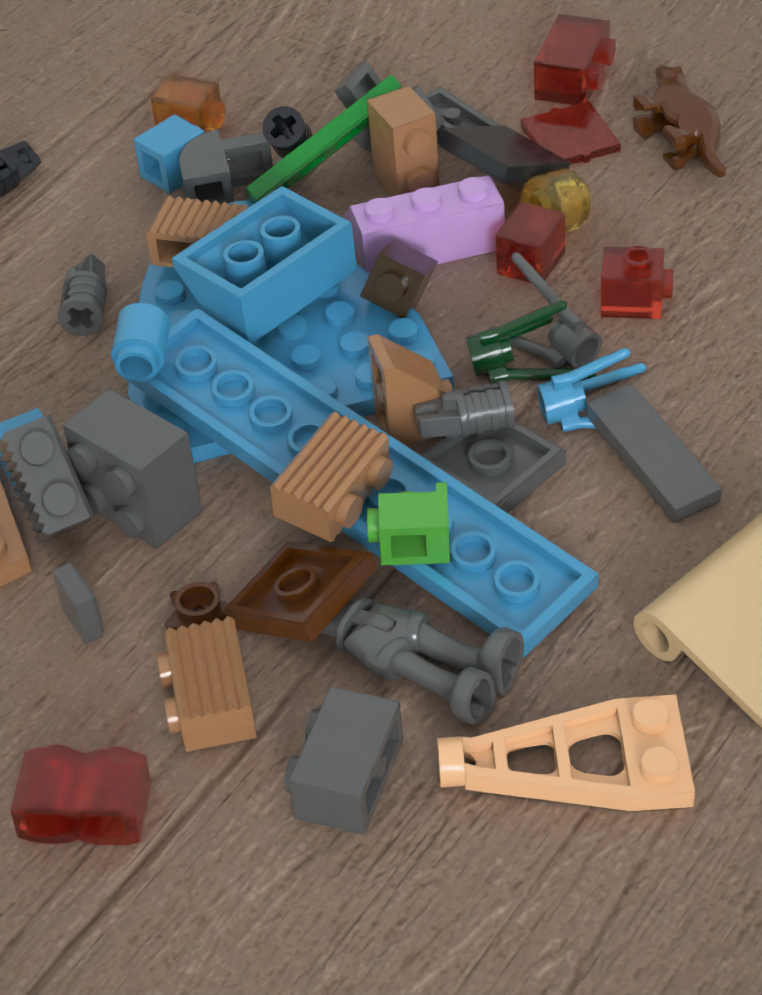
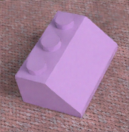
M489 175L469 177L460 182L432 188H420L414 192L392 197L375 198L365 203L349 206L342 218L352 223L355 254L361 268L369 274L379 253L393 239L437 260V264L506 249L504 201Z

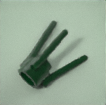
M560 300L499 327L466 336L475 375L479 376L488 373L491 384L504 380H551V376L574 370L506 368L505 363L515 361L510 339L552 323V315L565 310L567 302ZM596 373L581 380H586L595 377Z

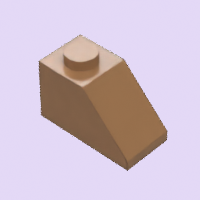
M378 334L368 336L374 409L381 429L404 445L430 439L421 438L415 423L414 405L441 398V394L452 391L453 388L448 379H440L431 360Z

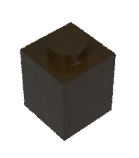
M393 239L379 253L360 297L401 318H406L411 309L418 305L438 261Z

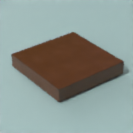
M287 541L224 608L221 614L224 619L227 616L233 618L237 630L312 643L378 567L371 552Z

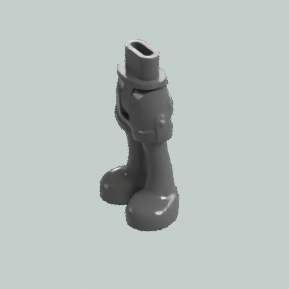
M366 597L360 598L356 602L349 600L321 632L326 636L334 638L336 648L344 653L351 654L374 674L390 681L404 677L437 694L449 703L451 712L458 720L470 725H478L486 721L494 710L496 694L505 696L510 690L519 670L524 648L522 634L508 627H500L494 630L486 638L482 647L470 646L433 628L429 617L423 612L401 609L378 602L374 604L371 599ZM422 655L454 668L460 672L459 675L433 665L421 658Z

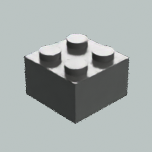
M112 389L107 390L63 424L68 445L67 454L93 514H101L114 522L129 537H138L158 549L202 512L189 436L184 430Z

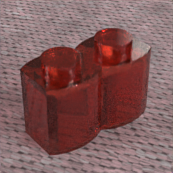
M50 745L25 751L10 811L17 837L44 844H62L76 840L96 845L126 846L139 843L151 786L146 755L125 747H110L108 749L83 753L64 745Z

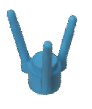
M622 348L570 372L551 376V381L537 384V397L545 424L550 425L560 422L563 433L580 428L597 429L588 417H579L578 412L586 410L585 392L643 373L646 370L645 364L637 363L580 381L628 358L630 350Z

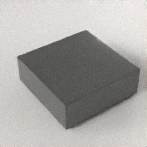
M68 563L53 570L62 610L84 644L102 637L104 629L96 597L75 565L72 566L71 563Z

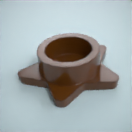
M194 582L187 584L179 591H172L170 593V598L176 610L164 625L166 629L170 627L177 630L181 625L188 628L192 623L200 626L204 621L212 623L215 619L223 621L224 618L221 613L229 603L220 600L218 583Z

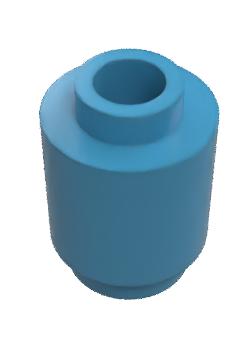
M134 303L127 305L119 312L111 358L117 373L121 377L133 382H145L154 378L163 367L170 320L162 309L149 303Z

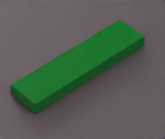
M392 74L247 186L245 200L255 204L281 186L287 189L291 188L369 126L367 100L401 89L400 83Z

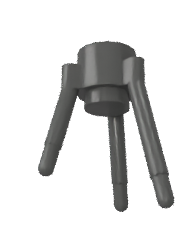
M520 253L512 255L513 262L550 305L561 300ZM568 307L557 313L560 319L550 328L548 339L551 342V348L521 336L510 339L511 345L546 359L557 369L561 368L566 362L574 368H579L592 362L602 346V337L587 326Z

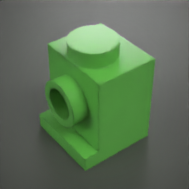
M447 482L436 483V491L433 492L403 491L400 493H378V508H367L368 542L380 543L381 566L450 563Z

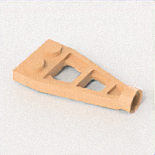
M676 694L616 698L472 738L462 736L437 738L440 788L465 786V790L625 811L694 807L695 788ZM599 735L614 736L620 742L624 770L615 776L580 772L570 764L568 752L570 747L580 740ZM538 745H548L553 748L556 770L551 774L512 771L508 767L507 755L510 752ZM467 762H475V766Z

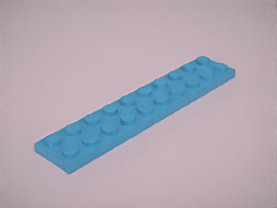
M198 308L170 327L164 365L155 377L145 382L127 380L272 483L332 412L336 411L341 417L346 415L350 421L355 419L359 425L365 424L369 429L375 428L378 433L384 432ZM384 432L388 436L389 457L393 462L391 476L381 490L372 489L371 495L366 497L356 523L349 529L342 527L341 531L380 557V543L368 542L367 508H378V493H400L403 491L433 492L436 491V483L447 482L450 563L391 566L488 634H491L500 627H508L520 632L524 640L522 658H524L598 588L599 573Z

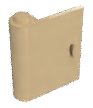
M762 513L635 615L633 621L636 635L651 654L663 661H673L684 652L761 728Z

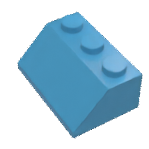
M283 186L172 257L173 267L205 313L251 344L357 271L352 223Z

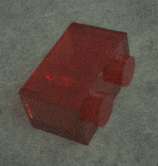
M558 14L534 61L535 100L582 107L587 106L594 90L599 91L601 89L605 66H611L615 57L616 41L615 39H610V20Z

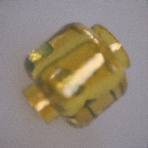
M559 169L532 177L524 185L519 201V210L524 222L537 234L547 237L579 228L586 222L591 209V197L586 183L575 171L568 169Z

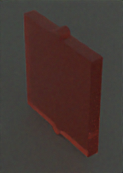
M590 101L561 109L552 108L550 112L521 119V128L530 140L571 162V164L578 162L589 163L593 158L621 151L620 141Z

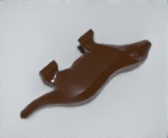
M660 65L655 73L658 87L651 98H647L639 94L633 98V108L635 111L642 110L645 112L651 110L649 115L633 117V129L643 139L651 136L654 132L662 131L665 137L671 141L673 149L678 152V154L673 152L663 154V159L673 170L683 169L690 159L700 158L703 165L712 174L719 178L725 177L726 168L716 156V150L721 138V124L715 107L689 90L680 65L676 67Z

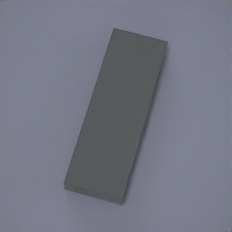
M633 384L587 402L586 416L673 522L720 502L722 488Z

